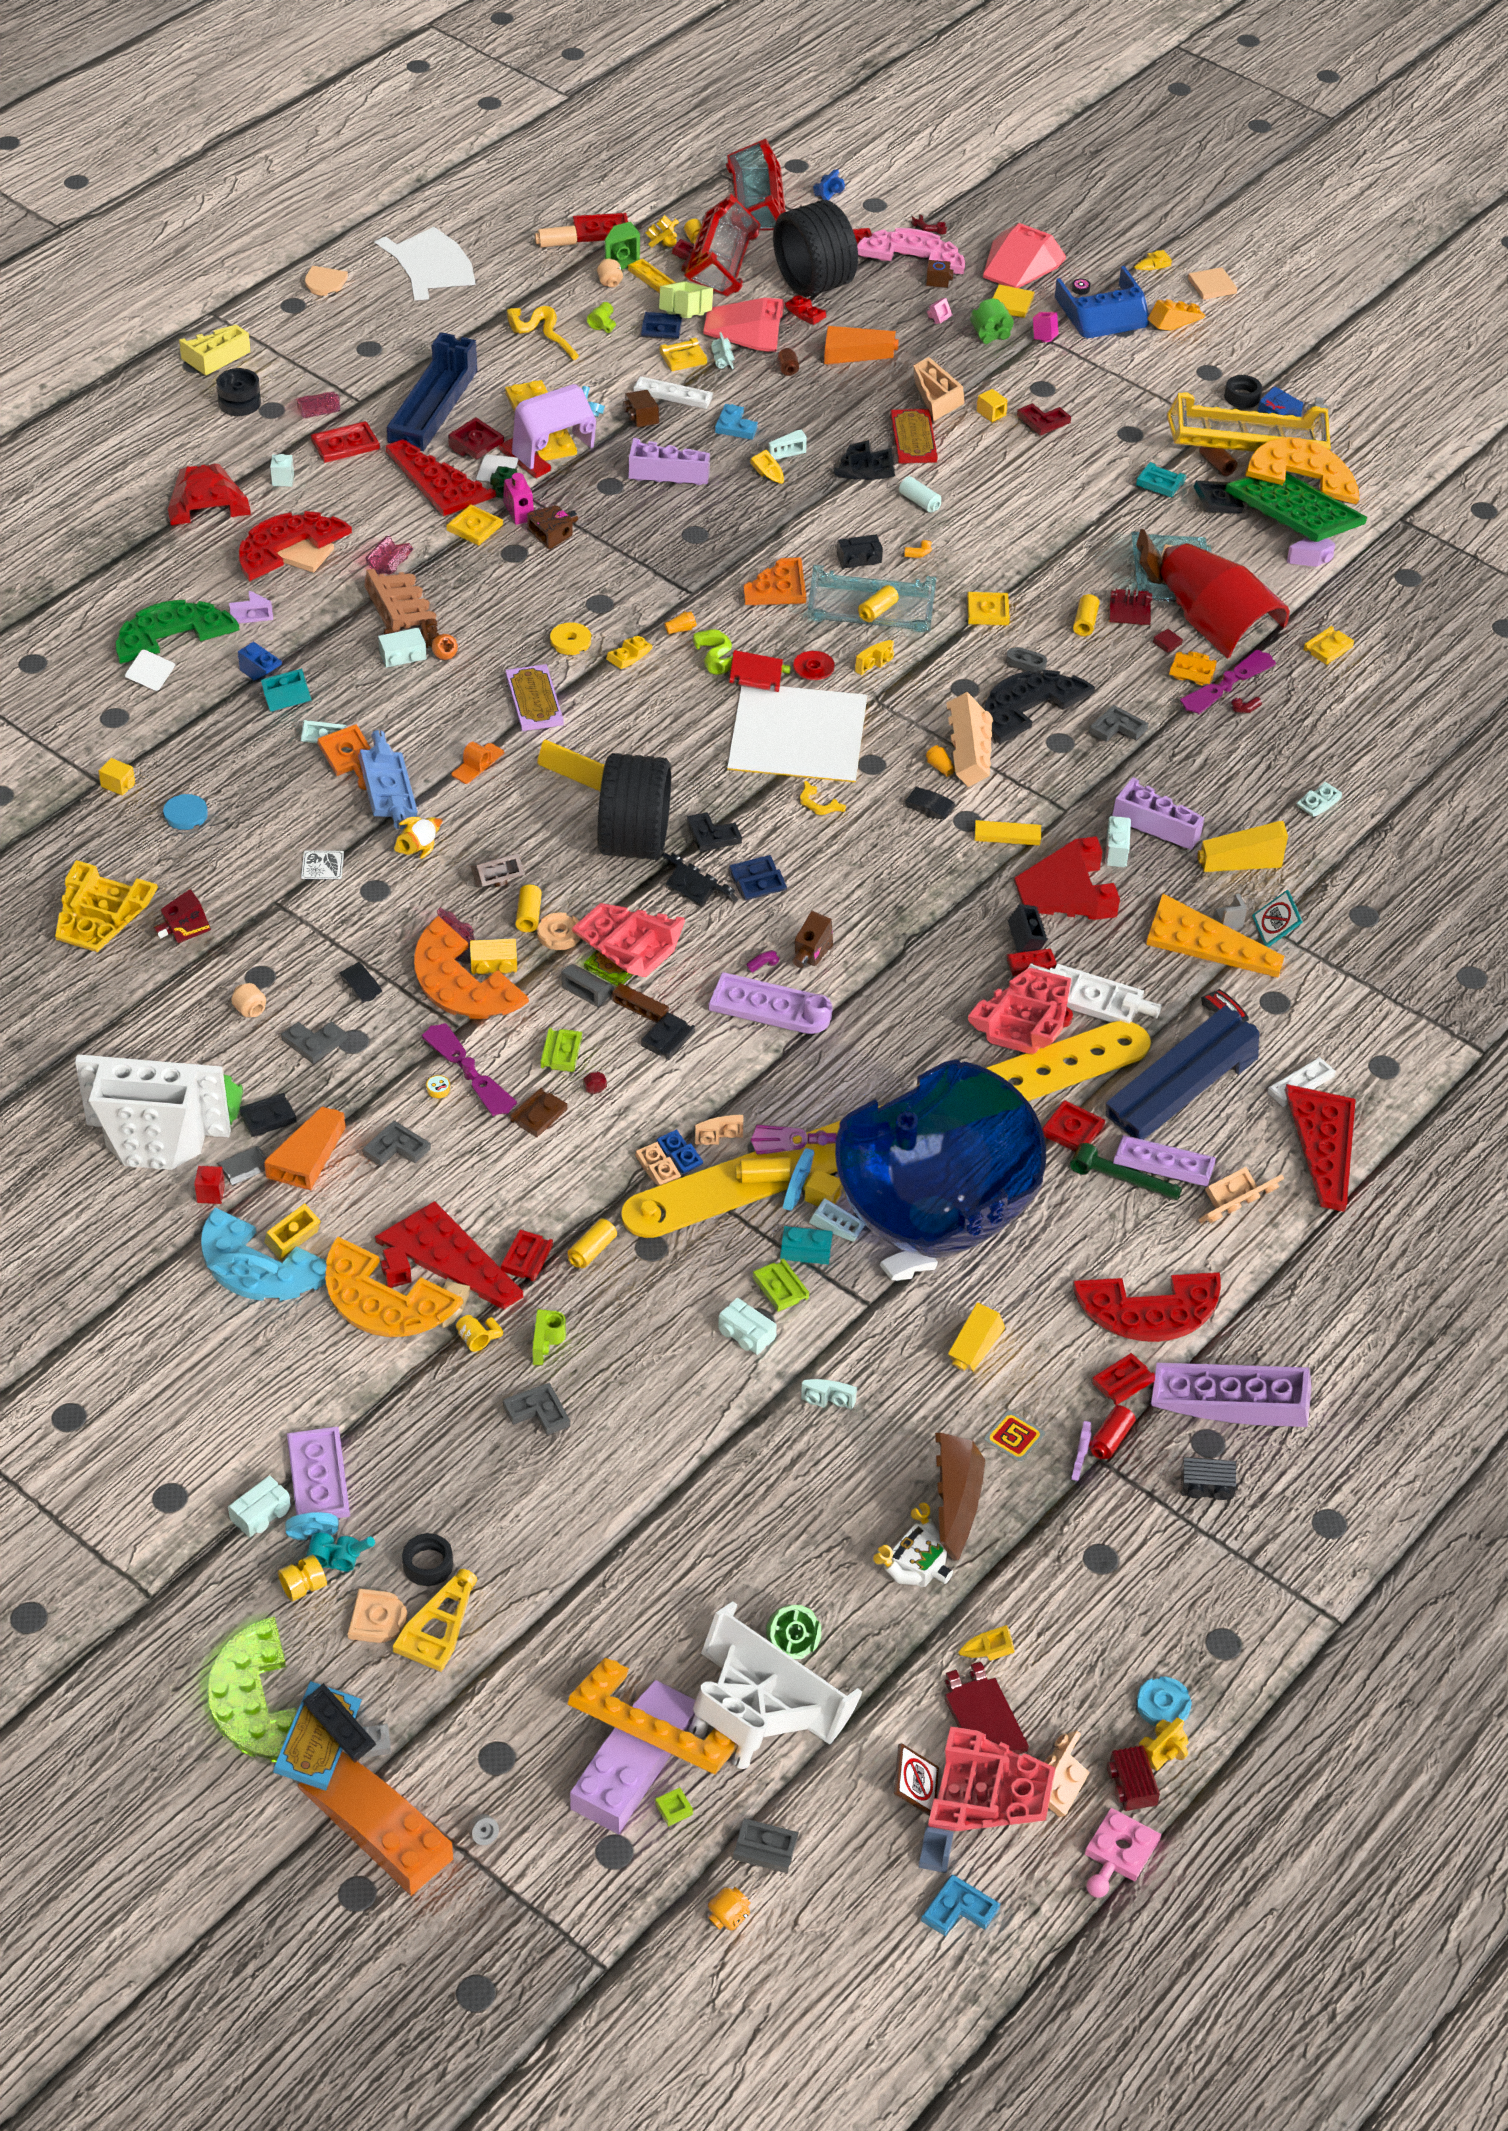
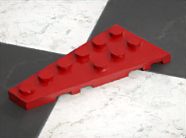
M403 439L386 445V453L443 517L465 509L469 505H476L496 497L495 490L482 487V483L477 480L475 482L471 481L463 472L445 462H437L436 457L432 455L426 456L421 453L418 447Z
M1286 1084L1284 1091L1320 1206L1345 1212L1348 1198L1356 1099Z

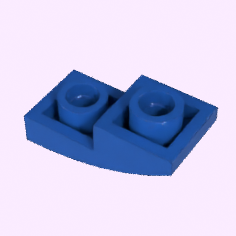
M677 1129L656 1140L666 1158L670 1157L677 1170L682 1174L703 1164V1160L692 1144L687 1145Z

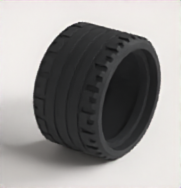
M820 200L783 212L778 216L773 230L775 257L785 281L796 293L803 297H810L849 284L854 279L858 268L857 242L847 216L836 204L828 200Z
M612 753L607 757L602 775L597 826L598 849L603 855L657 860L663 854L671 797V763L667 758L643 757L642 755L632 756L631 754L622 755L621 753Z

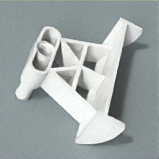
M732 1601L717 1611L701 1654L721 1667L722 1671L718 1683L705 1682L700 1686L693 1706L695 1715L689 1727V1732L693 1734L695 1728H697L694 1736L698 1738L705 1737L710 1724L738 1745L732 1758V1763L735 1766L738 1759H740L737 1768L740 1769L749 1767L753 1752L760 1747L763 1737L808 1729L830 1745L849 1720L861 1697L862 1691L857 1688L846 1696L733 1617L737 1608L735 1602Z

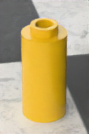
M885 585L860 604L858 607L860 618L866 622H872L897 603L899 596L895 588Z
M1086 594L1079 600L1073 630L1080 636H1089L1094 631L1100 604L1099 599L1094 595Z
M524 885L519 890L515 925L522 932H533L538 927L542 892L535 885Z
M789 1157L740 1159V1164L735 1166L736 1179H741V1184L790 1181Z
M599 1219L568 1250L569 1262L574 1267L586 1268L617 1236L615 1227L608 1220Z

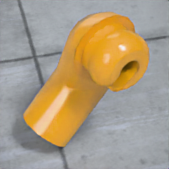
M922 540L921 547L919 548L905 547L904 557H924L932 550L931 541Z

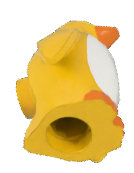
M409 817L402 820L399 825L407 826L398 836L394 850L406 855L422 850L419 858L423 859L433 850L435 834L440 829L443 822L442 819L427 817L426 819Z

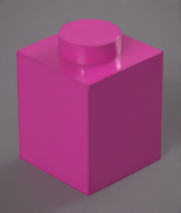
M1039 312L1033 317L1034 339L1041 340V342H1050L1059 335L1057 312Z

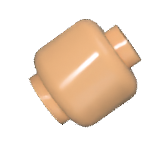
M605 259L598 265L597 273L603 286L616 287L622 281L623 273L620 264L616 260Z
M246 983L235 988L231 1001L232 1005L241 1015L250 1018L257 1017L264 1011L266 997L254 984Z

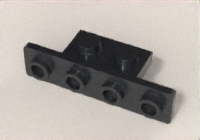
M663 852L661 855L668 863L676 867L666 885L703 907L714 890L735 903L738 901V898L733 894L735 892L733 888L726 884H723V886L717 884L718 880L710 874L706 873L705 876L700 874L699 868L691 863L688 866L682 863L683 859L674 853L668 855Z

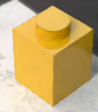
M990 389L978 395L977 412L990 422H994L1006 416L1008 400L994 389Z
M111 758L98 771L101 787L123 796L134 786L133 767Z
M816 1169L812 1177H807L804 1183L805 1201L819 1207L825 1198L836 1204L842 1195L843 1180Z

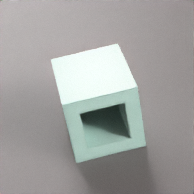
M272 455L270 466L272 486L292 487L294 478L292 455Z

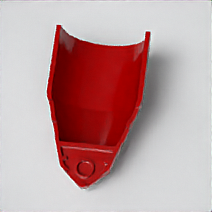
M1188 543L1167 547L1164 550L1160 574L1169 590L1174 592L1177 604L1181 605L1184 610V617L1227 659L1231 657L1237 642L1245 631L1264 614L1268 613L1283 628L1286 627L1290 614L1288 606L1245 566Z

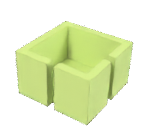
M687 281L660 286L659 309L666 310L668 314H681L683 318H692V315H704V312L712 311L713 288Z

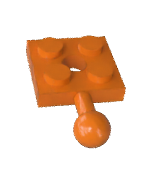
M357 724L318 738L317 744L336 776L354 770L359 778L358 787L362 790H367L358 755L360 750H370L371 747ZM344 747L351 748L352 751L350 753H345L341 749Z

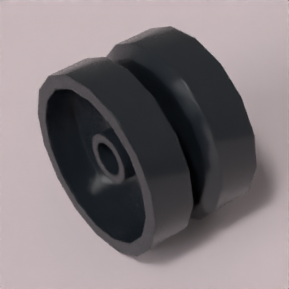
M232 368L218 376L216 380L219 407L223 412L233 416H246L259 409L261 406L259 377L255 372L244 368Z

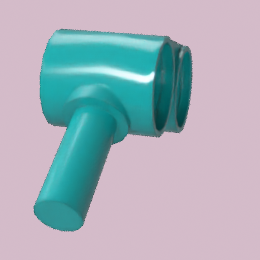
M317 1532L311 1537L306 1557L313 1554L322 1568L349 1572L354 1569L360 1553L373 1547L375 1540L371 1536L361 1541L350 1536H341L335 1545V1540L332 1536Z

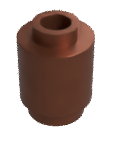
M790 348L782 349L778 355L781 372L787 376L796 374L799 370L796 353Z

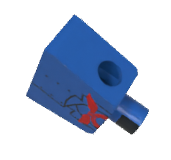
M1275 386L1260 400L1258 413H1275L1277 415L1301 417L1303 402Z

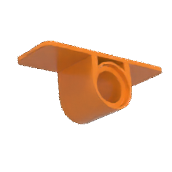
M472 741L464 749L463 764L453 771L451 775L464 784H468L504 754V750L492 743H488L483 747Z

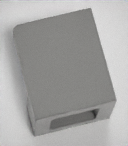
M1238 893L1234 895L1232 906L1217 908L1214 915L1221 924L1231 929L1239 928L1244 925L1247 907Z

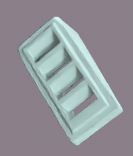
M802 429L794 431L769 442L768 452L775 460L806 453L807 437Z
M825 1198L809 1222L817 1228L833 1231V1234L852 1242L856 1240L866 1224ZM841 1222L846 1223L844 1227L840 1225ZM850 1226L855 1227L852 1232L848 1230Z

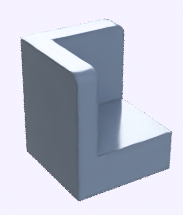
M928 1826L925 1828L919 1868L947 1873L953 1831Z

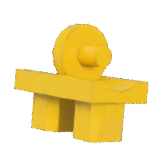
M664 215L656 223L661 230L654 224L649 226L645 232L651 239L648 245L653 248L660 241H662L663 246L673 247L676 245L677 234L673 231L674 227L679 223L678 220L675 218L670 221Z
M1177 1717L1171 1723L1162 1719L1155 1728L1157 1738L1154 1740L1150 1737H1144L1139 1742V1746L1143 1745L1152 1769L1158 1771L1167 1760L1172 1761L1174 1757L1178 1760H1184L1187 1757L1188 1751L1185 1746L1188 1744V1739L1183 1731L1184 1720Z

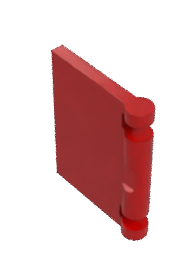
M734 650L729 683H734L736 677L739 678L738 685L770 690V685L773 684L775 685L774 692H779L783 659Z

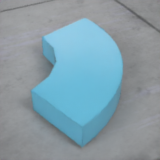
M806 1148L799 1158L786 1192L783 1209L791 1211L799 1202L802 1188L811 1171L814 1150Z
M241 1253L218 1255L208 1259L207 1263L208 1268L225 1279L240 1276L249 1277L259 1282L277 1273L278 1265L254 1255Z

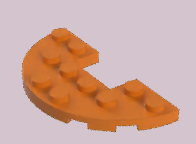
M439 916L426 927L416 946L414 965L422 991L436 1006L453 1015H466L470 1019H489L488 1016L501 1013L506 1015L529 1003L528 996L499 970L480 983L454 960L469 948L468 942Z

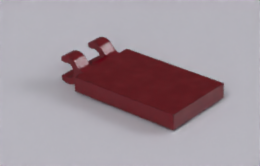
M981 1661L970 1665L973 1670L969 1672L972 1681L961 1684L960 1676L956 1669L946 1672L948 1679L944 1682L950 1693L945 1694V1702L958 1728L984 1733L987 1740L998 1745L1000 1742L1009 1745V1750L1017 1754L1028 1752L1029 1745L996 1678L987 1679L985 1668Z

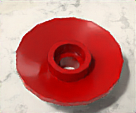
M811 650L797 655L794 659L793 668L803 678L820 680L827 678L833 673L835 662L828 654Z

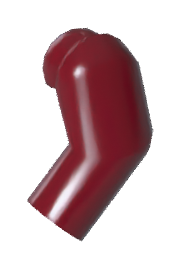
M1254 697L1249 702L1242 703L1241 698H1234L1231 701V708L1237 713H1251L1262 705V701L1259 697Z

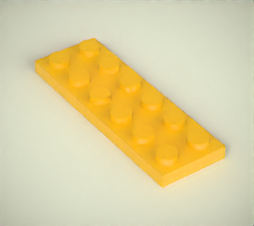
M542 380L505 387V394L514 412L520 402L548 393ZM567 428L550 433L547 445L543 449L535 451V453L545 461L577 455V448Z

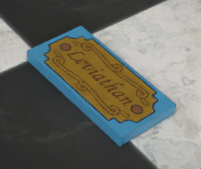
M310 1681L302 1701L321 1685ZM328 1687L355 1718L362 1699ZM301 1702L274 1766L273 1773L326 1791L343 1749L303 1702Z

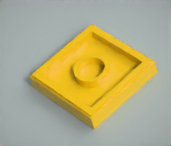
M999 284L993 298L1003 302L1010 315L1025 318L1034 299L1035 292Z
M469 505L446 525V529L479 546L503 525V519L473 505Z
M967 592L968 624L1009 625L1008 593Z

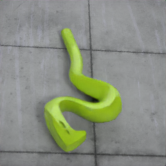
M710 629L693 635V643L696 649H700V646H715L707 652L704 659L705 667L710 673L721 675L731 670L733 656L720 659L732 647L731 640L724 633L716 629ZM782 664L781 673L790 674L791 666Z

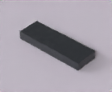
M324 1683L302 1701L354 1763L376 1745L370 1735Z

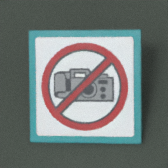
M1288 889L1252 915L1266 947H1270L1303 923Z

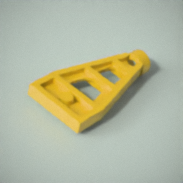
M459 1569L457 1574L405 1625L393 1645V1652L442 1672L455 1650L469 1595L477 1582V1577L469 1570ZM447 1597L459 1602L453 1615L438 1609ZM435 1618L447 1623L446 1633L442 1639L421 1632L429 1620Z

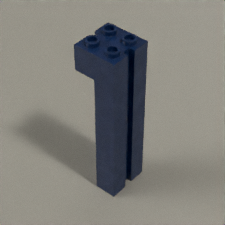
M444 332L439 333L432 343V362L386 427L387 443L391 444L403 439L418 447L420 451H425L477 373L476 340L465 337L457 340L455 335Z
M1225 1005L1106 1102V1117L1129 1136L1145 1140L1234 1065L1236 1066L1235 1072L1239 1075L1258 1060L1260 1031L1252 1023L1249 1024L1247 1021L1243 1023L1241 1015Z

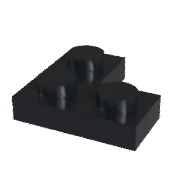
M708 812L687 816V825L700 852L742 843V836L735 822L714 827Z

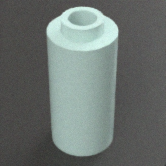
M911 476L906 477L901 482L899 492L930 513L940 508L941 496Z

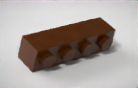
M620 983L612 992L614 1003L655 1023H658L669 1012V1006Z

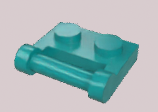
M1149 462L1138 476L1136 485L1172 498L1179 487L1184 485L1187 475L1174 473L1156 466L1155 463Z

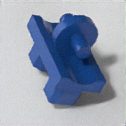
M834 169L829 175H824L821 183H816L813 186L815 196H822L823 200L829 201L835 193H841L845 189L844 180L838 177V169Z

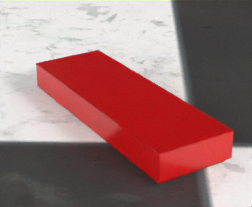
M513 438L499 445V450L508 457H515L512 454ZM536 453L533 469H529L519 459L517 462L520 467L534 478H538L551 471V465Z

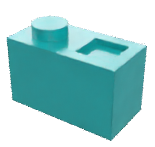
M302 668L261 680L270 712L311 701Z

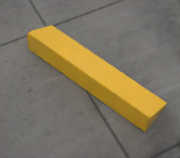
M546 739L543 740L537 760L538 765L600 791L604 764Z

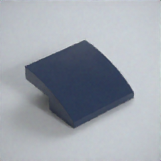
M645 312L641 336L679 339L682 326L681 314Z
M771 855L729 865L730 875L745 901L787 890L781 871L776 869Z

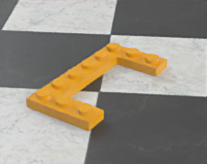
M604 1658L570 1694L567 1705L713 1774L720 1770L738 1747L735 1742L715 1728L705 1740H702L690 1732H685L670 1725L667 1721L655 1718L641 1709L634 1708L620 1701L616 1697H611L610 1695L625 1680L629 1668L620 1665L615 1660Z

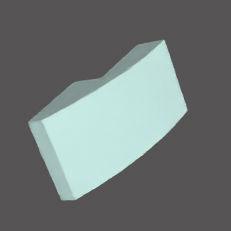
M1324 782L1316 791L1310 790L1297 802V806L1314 817L1342 798V792Z
M804 1380L802 1383L801 1399L809 1404L818 1405L823 1408L830 1401L837 1406L852 1410L856 1403L857 1387L831 1380Z

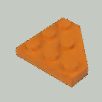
M801 557L780 558L776 561L774 567L771 569L767 568L758 574L757 579L752 583H746L743 588L745 605L806 603V589Z

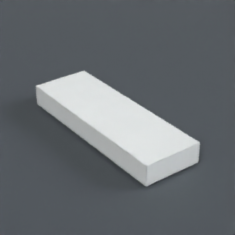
M1319 1057L1268 1087L1267 1093L1284 1107L1289 1104L1284 1091L1286 1084L1315 1089L1335 1077L1336 1071Z

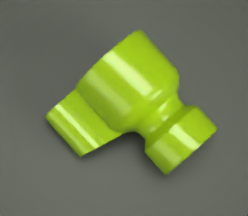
M602 302L599 307L593 309L587 316L589 326L595 330L604 329L606 333H611L616 327L615 321L609 318L614 311L612 305L608 302Z

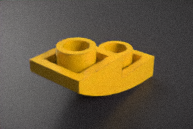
M634 636L624 640L622 648L608 652L606 660L623 669L645 656L652 649L653 645L645 641L643 637Z
M887 640L877 643L856 656L855 672L863 675L868 669H872L874 665L881 668L887 662H890L894 656V641Z

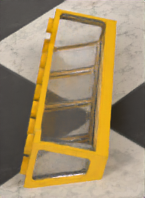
M1184 392L1177 394L1167 412V420L1175 444L1255 452L1260 446L1271 440L1293 437L1316 442L1328 450L1331 449L1328 409L1311 407L1303 417H1295L1294 415L1286 416L1275 413L1240 411L1238 409L1202 407L1201 405L1193 406L1195 402L1194 396Z

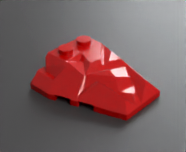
M220 464L186 466L179 470L168 506L170 524L191 523L189 510L223 505L229 506L231 517L251 515L248 498Z

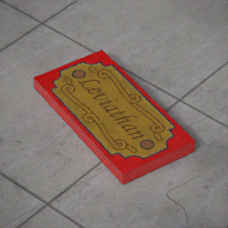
M929 409L891 410L890 416L898 463H937L938 455Z

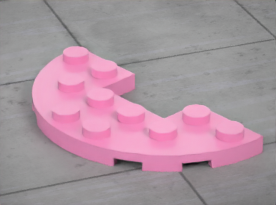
M895 228V231L886 232L884 229L872 233V236L869 238L864 237L857 245L858 255L865 258L871 257L881 261H892L894 252H899L903 255L910 254L920 258H929V260L950 261V269H954L953 274L964 275L965 260L963 255L958 253V248L950 241L945 243L940 240V236L927 231Z

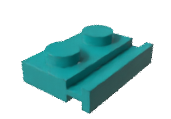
M784 1226L780 1260L785 1259L787 1261L829 1265L833 1231Z

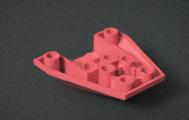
M1018 223L1001 232L993 241L983 278L1001 285L1020 288L1057 269L1064 262L1066 256L1051 234Z
M759 298L712 307V311L707 312L703 334L720 339L721 332L724 339L728 338L731 343L759 351L776 352L779 323L784 309L783 299Z

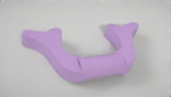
M1088 1421L1083 1423L1077 1449L1078 1455L1071 1480L1079 1481L1085 1454L1088 1451L1091 1437V1422Z

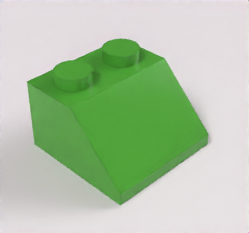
M631 222L615 225L605 239V259L616 260L620 264L621 269L628 268L629 264L640 260V233Z

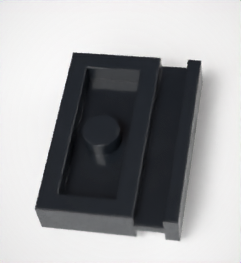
M667 1012L641 1039V1046L659 1056L664 1055L667 1060H670L695 1033V1026H690L685 1020Z
M285 1093L239 1108L240 1115L243 1117L251 1137L297 1123L296 1115L286 1099Z

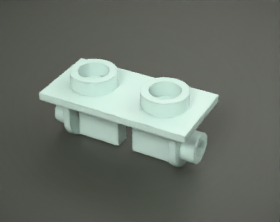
M720 332L721 338L711 343L715 364L720 369L727 365L734 369L732 361L735 358L731 351L730 341L728 338L724 339Z

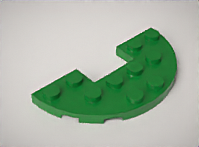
M186 600L157 603L137 612L134 619L123 624L119 630V637L116 640L117 657L119 663L122 664L135 660L142 650L158 654L160 653V647L156 639L191 629L195 631L200 641L209 640L239 631V623L226 610L220 611L213 604L198 601L197 604L186 603Z

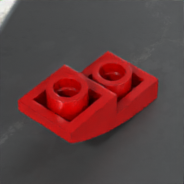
M794 296L785 303V307L790 312L812 325L826 318V310L812 306L811 299L804 298L803 296Z

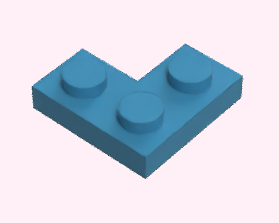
M725 404L715 426V433L753 440L758 428V422L741 419L744 414V407Z

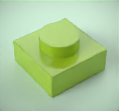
M680 1787L655 1799V1805L667 1826H671L693 1815V1808Z

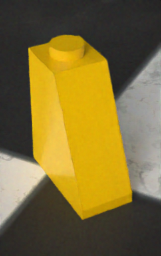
M978 1302L976 1303L948 1353L951 1361H953V1366L962 1371H965L967 1368L974 1372L1005 1329L1003 1320L998 1312Z

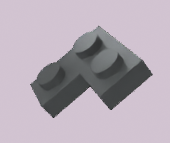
M1113 705L1090 726L1089 733L1105 742L1118 731L1137 740L1148 730L1149 723Z
M332 1021L316 1033H313L300 1022H297L281 1034V1039L312 1064H315L348 1040V1034Z
M394 1120L362 1148V1152L365 1157L379 1166H382L396 1152L416 1163L431 1150V1143Z
M550 1382L503 1399V1407L513 1425L537 1416L546 1435L570 1427V1419Z

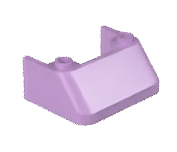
M572 384L524 400L517 405L514 418L512 454L529 469L534 468L535 451L541 450L547 445L549 434L573 426L572 433L590 448L594 447L596 419L583 390L578 385Z

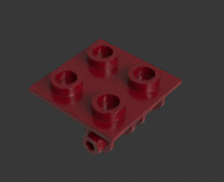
M1116 588L1111 590L1109 622L1151 625L1152 593H1149V591H1138V596H1136V590H1134L1133 596H1131L1130 589H1128L1127 595L1125 589Z

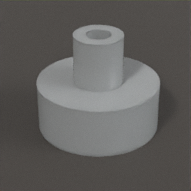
M480 1814L472 1819L468 1831L470 1837L477 1844L488 1845L497 1838L499 1826L490 1815Z

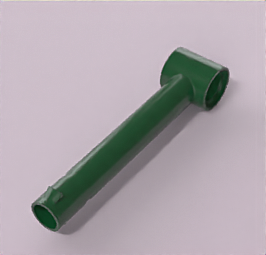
M1081 1143L1070 1161L1071 1169L1078 1174L1086 1175L1092 1169L1171 1198V1200L1178 1201L1182 1192V1187L1176 1183L1165 1182L1099 1157L1097 1148L1089 1143Z

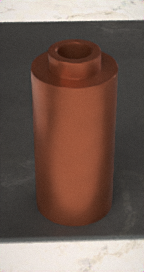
M1203 446L1199 448L1200 454L1223 476H1229L1236 470L1238 462L1225 449Z

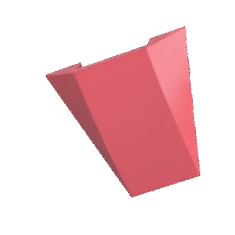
M600 903L572 928V932L627 973L647 977L674 952L685 919L678 916L675 919L667 918L666 914L658 913L656 916L647 915L646 911L643 910L630 912L626 907Z

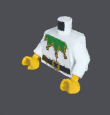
M923 1502L919 1504L922 1515L917 1508L911 1510V1517L915 1520H920V1525L916 1523L893 1550L889 1546L883 1545L878 1548L880 1553L873 1556V1561L876 1564L884 1563L885 1570L899 1584L926 1587L933 1578L946 1584L953 1574V1570L944 1565L947 1551L940 1543V1534L932 1519H928L930 1507L927 1503Z

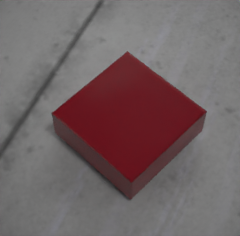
M1169 629L1153 638V643L1167 653L1182 645L1183 641L1181 637Z

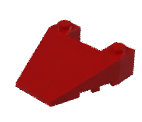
M1097 836L1074 839L1016 876L1014 881L1022 904L1038 907L1039 914L1054 915V912L1067 913V917L1074 918L1075 914L1088 916V919L1092 920L1117 917L1120 897L1115 883L1092 885L1088 874L1091 871H1100L1103 851Z

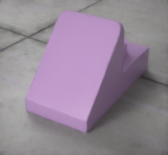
M248 591L249 601L229 603L230 614L238 623L273 620L271 601L252 591Z

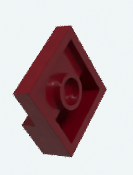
M477 417L466 422L448 435L449 448L461 456L469 454L476 460L504 442V435Z

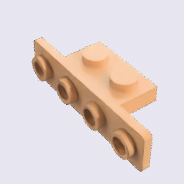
M1245 1167L1205 1188V1191L1216 1209L1198 1219L1200 1224L1207 1220L1210 1224L1223 1217L1221 1213L1226 1210L1229 1214L1242 1207L1240 1203L1245 1200L1248 1204L1261 1197L1259 1193L1264 1190L1266 1194L1279 1188L1277 1183L1284 1179L1283 1175L1257 1187L1248 1169Z
M1077 1730L1060 1735L1054 1744L1055 1750L1044 1761V1763L1056 1768L1048 1808L1059 1818L1067 1814L1090 1773L1070 1755L1081 1735Z

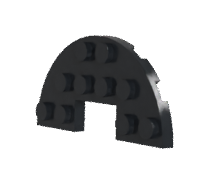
M1043 670L1042 673L1033 674L1030 671L1012 675L999 682L991 690L990 696L985 703L984 710L988 711L993 719L992 737L999 744H1002L1032 727V720L1023 712L1047 699H1050L1064 710L1092 695L1095 691V686L1075 675H1072V677L1060 675V671Z

